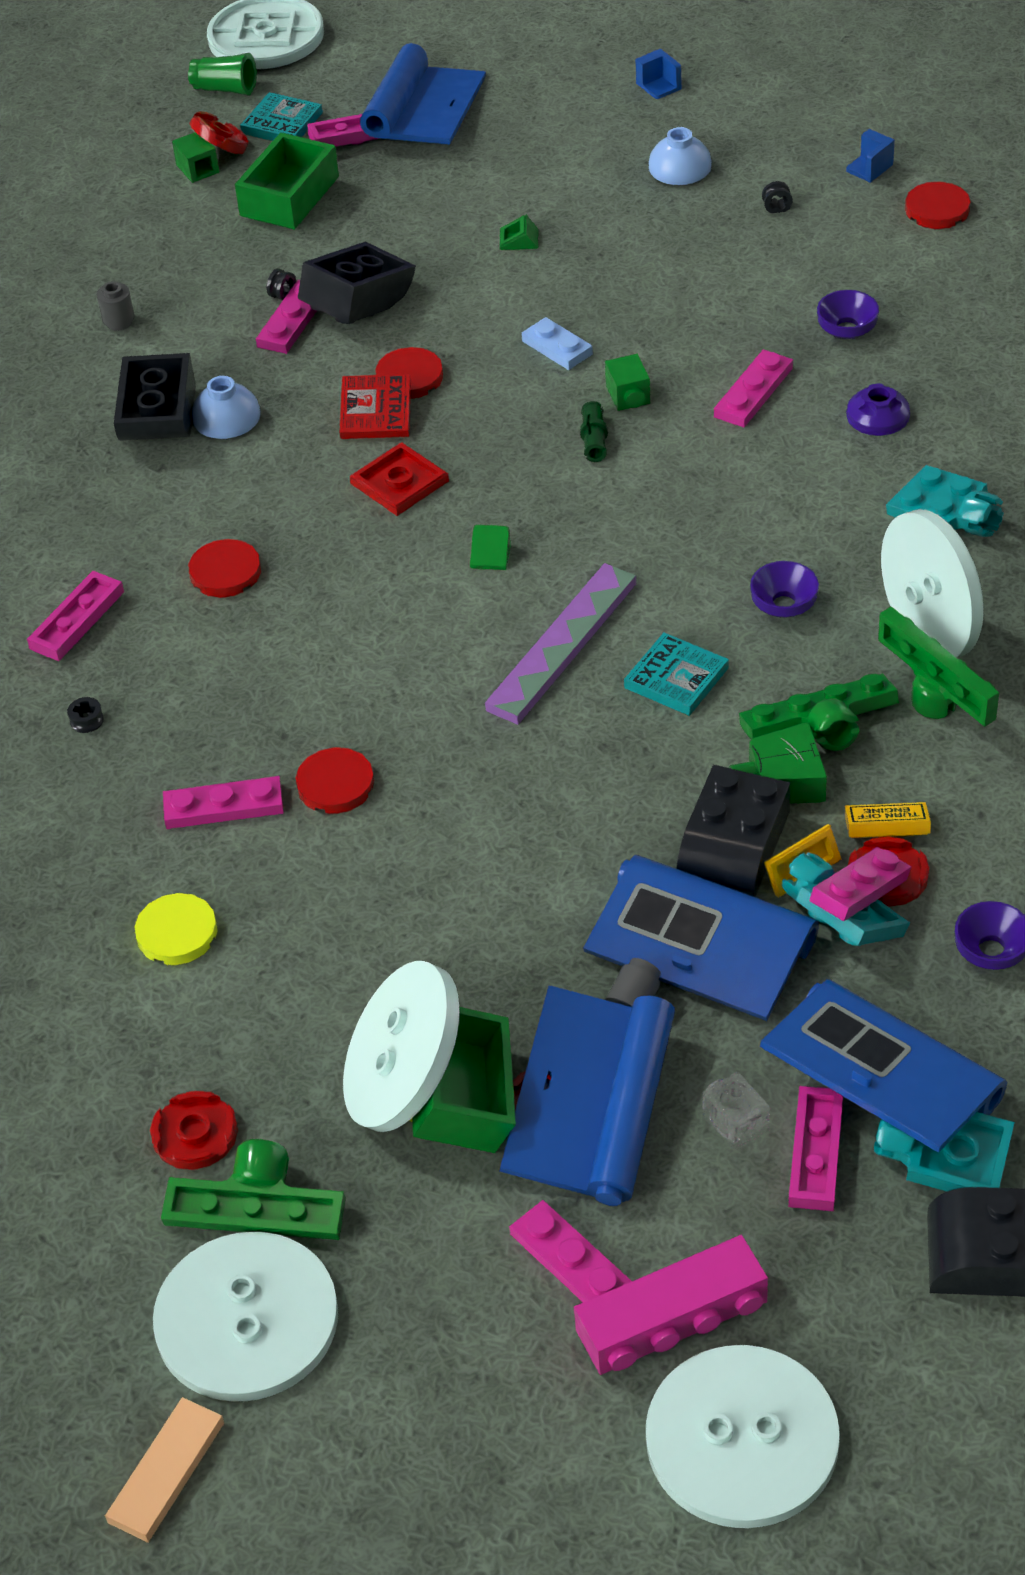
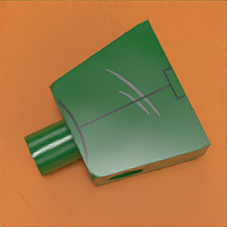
M809 722L753 738L749 742V762L729 766L731 769L790 782V804L826 802L827 776Z

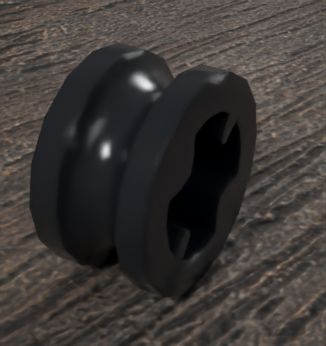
M781 181L771 182L762 191L764 206L769 213L786 212L790 209L793 198L786 183ZM777 195L779 198L782 197V199L777 200L776 198L772 199V197Z
M279 268L274 269L267 281V294L273 298L278 297V299L283 301L296 283V276Z
M91 697L76 699L67 709L71 727L80 733L93 732L104 721L101 704L98 700ZM83 713H88V717H84Z

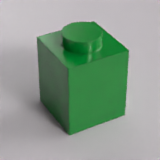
M196 132L172 141L176 165L192 183L220 173L216 148Z
M638 353L605 361L606 387L617 411L651 404L650 378Z

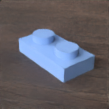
M547 317L522 332V342L567 370L572 369L593 355L591 344Z

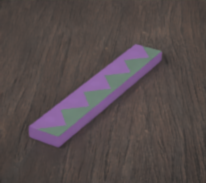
M604 563L485 702L486 711L518 725L636 585V575Z

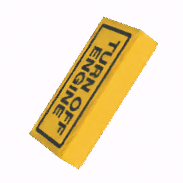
M926 802L845 806V820L848 835L851 838L930 834L931 821Z

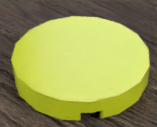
M183 893L161 896L150 902L139 913L134 926L138 947L143 954L153 961L154 958L164 961L166 965L189 963L204 955L218 932L214 910L209 904L193 894Z

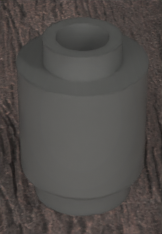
M116 281L105 283L98 289L96 294L102 322L111 330H124L132 324L134 319L129 288L125 284Z
M632 958L629 964L622 966L605 1000L632 1007L637 997L655 996L660 987V970L646 960Z

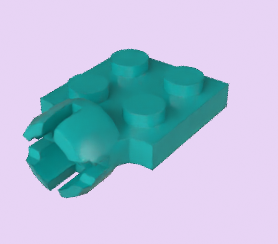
M928 465L924 466L886 504L887 514L896 518L901 514L918 509L928 510L943 518L954 530L963 529L967 533L980 537H991L994 531L988 529L997 531L1004 516L1001 507L996 506L997 504L1002 505V499L997 495L988 493L987 483Z
M809 852L807 854L802 853L789 865L790 874L797 878L795 882L786 879L782 880V887L787 895L807 908L808 914L813 919L827 923L837 930L839 937L846 943L861 946L904 937L910 922L878 899L845 921L840 920L810 902L809 899L813 887L836 873L833 867L818 855Z
M977 1112L938 1153L881 1119L876 1134L877 1141L874 1143V1152L879 1156L900 1161L906 1165L908 1172L907 1181L946 1192L965 1187L999 1188L1015 1122Z

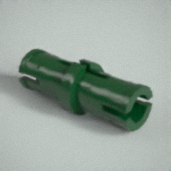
M596 401L585 403L581 409L583 423L580 427V436L584 441V455L591 462L602 461L607 455L605 439L608 436V428L603 419L604 409Z

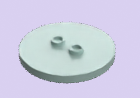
M239 0L220 10L211 19L207 27L208 45L216 57L251 53L256 63V69L275 68L296 62L312 53L319 46L324 36L321 13L315 6L305 0Z
M918 509L897 516L889 524L885 532L881 550L882 576L889 604L903 616L910 618L929 637L935 638L956 658L964 656L976 645L983 623V596L973 559L958 533L939 515L928 510Z
M425 961L410 962L392 973L377 989L365 1007L348 1048L343 1076L345 1105L351 1118L359 1125L377 1132H387L402 1126L422 1109L441 1081L453 1052L459 1025L458 993L452 977L446 970Z
M242 1232L222 1236L190 1252L166 1277L156 1298L153 1313L155 1340L160 1355L170 1372L182 1384L201 1395L233 1402L270 1397L283 1392L304 1379L314 1370L327 1353L334 1338L338 1322L336 1293L330 1274L324 1264L302 1244L290 1238L266 1232Z
M750 1345L723 1346L701 1352L677 1366L658 1387L647 1414V1453L650 1465L660 1485L686 1511L703 1520L721 1526L734 1528L763 1527L776 1524L798 1514L816 1500L824 1490L833 1474L838 1458V1418L832 1400L823 1385L807 1368L794 1359L763 1347Z

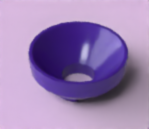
M857 290L832 292L824 296L817 306L819 325L827 333L842 339H855L865 335L875 327L879 315V306L876 300L870 295ZM846 322H848V323H853V324H855L856 326H855V327H843V326H838V325L841 324V323H846Z
M878 383L869 385V387L860 390L851 397L848 402L846 416L849 424L859 432L883 436L896 433L907 425L910 418V407L907 399L894 388ZM884 397L888 399L883 402H876L870 398Z
M776 561L762 566L754 573L750 583L754 604L761 611L780 618L794 617L809 610L817 599L819 589L815 573L808 567L793 561ZM786 596L792 598L795 603L784 607L775 605L773 601L778 597Z
M986 901L971 905L958 916L955 923V943L960 954L968 962L985 969L998 970L1015 966L1025 958V915L1019 909L1002 902ZM989 940L997 941L1003 946L1004 951L999 955L989 956L980 950L979 945Z

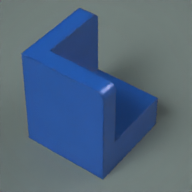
M662 49L635 59L636 84L655 99H660L682 89L681 65Z
M868 129L861 134V156L846 167V172L871 183L893 165L895 140Z

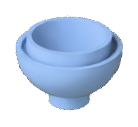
M676 127L669 130L667 137L658 142L649 158V171L655 179L671 185L695 183L705 178L711 170L709 150L699 139L692 136L691 130L684 127Z
M228 376L212 378L207 383V388L198 395L192 407L194 427L198 432L210 438L228 439L243 435L250 431L260 419V407L255 395L243 385L234 383V380Z

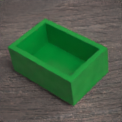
M280 132L235 183L239 215L295 230L339 178L335 145Z
M459 1007V1025L451 1058L434 1093L422 1109L412 1118L413 1137L495 1153L516 1125L509 1017Z

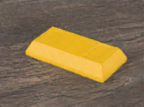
M831 825L823 826L764 862L774 893L778 898L786 894L782 887L783 879L794 882L797 880V878L790 874L789 865L800 854H807L808 852L816 854L831 866L842 860Z

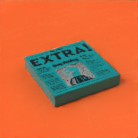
M269 92L240 124V129L245 135L273 141L280 132L303 137L308 131L307 124L315 123L322 115V104Z
M663 632L624 678V688L690 716L729 669V659Z

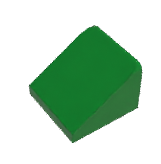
M527 214L500 228V250L538 248L539 229Z
M474 526L470 568L507 569L511 547L510 529L508 526Z

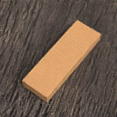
M182 1397L106 1513L107 1523L149 1543L224 1425L223 1416Z

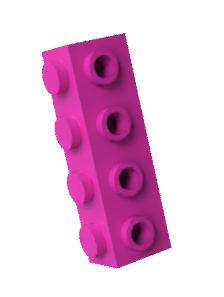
M741 1234L574 1306L576 1332L599 1375L611 1370L621 1371L630 1367L637 1359L655 1351H667L684 1338L696 1333H708L725 1320L739 1314L744 1316L757 1311L767 1302L768 1277Z

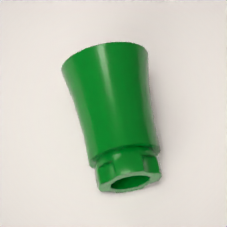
M243 53L233 56L192 59L189 63L188 71L189 84L193 86V89L233 92L250 96L257 82V69L254 57L251 53Z

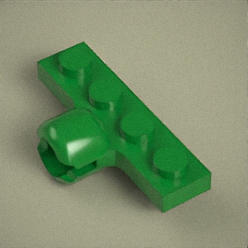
M892 606L880 613L878 641L902 659L914 671L915 678L912 683L911 702L919 714L927 718L941 719L947 716L948 708L954 712L958 705L984 727L996 720L999 692L990 682L983 680L964 661L953 656L935 638L929 637L910 618L903 616Z
M883 673L868 674L860 680L846 684H832L825 687L824 690L795 694L787 700L777 703L756 705L751 710L739 713L740 725L752 740L755 737L809 722L814 739L823 749L840 751L849 747L860 732L859 726L855 723V721H859L856 715L899 703L898 689Z
M250 1139L245 1140L237 1147L233 1174L228 1180L211 1181L169 1177L161 1221L165 1226L236 1232H266L283 1236L339 1240L346 1197L344 1191L287 1186L285 1181L289 1156L285 1147L270 1140Z

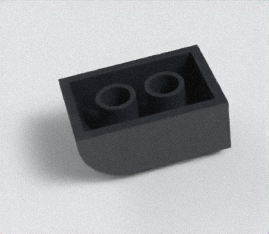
M365 241L303 262L298 299L309 304L313 310L325 312L335 317V320L339 323L353 324L355 321L372 317L374 314L388 310L401 300L412 283L416 265Z
M190 353L122 357L113 423L119 441L190 437L192 407L196 389Z
M713 764L686 826L680 845L676 869L756 897L766 872L764 862L772 857L790 813V782Z
M965 1187L947 1191L936 1197L930 1203L927 1211L929 1292L938 1294L1025 1297V1189Z

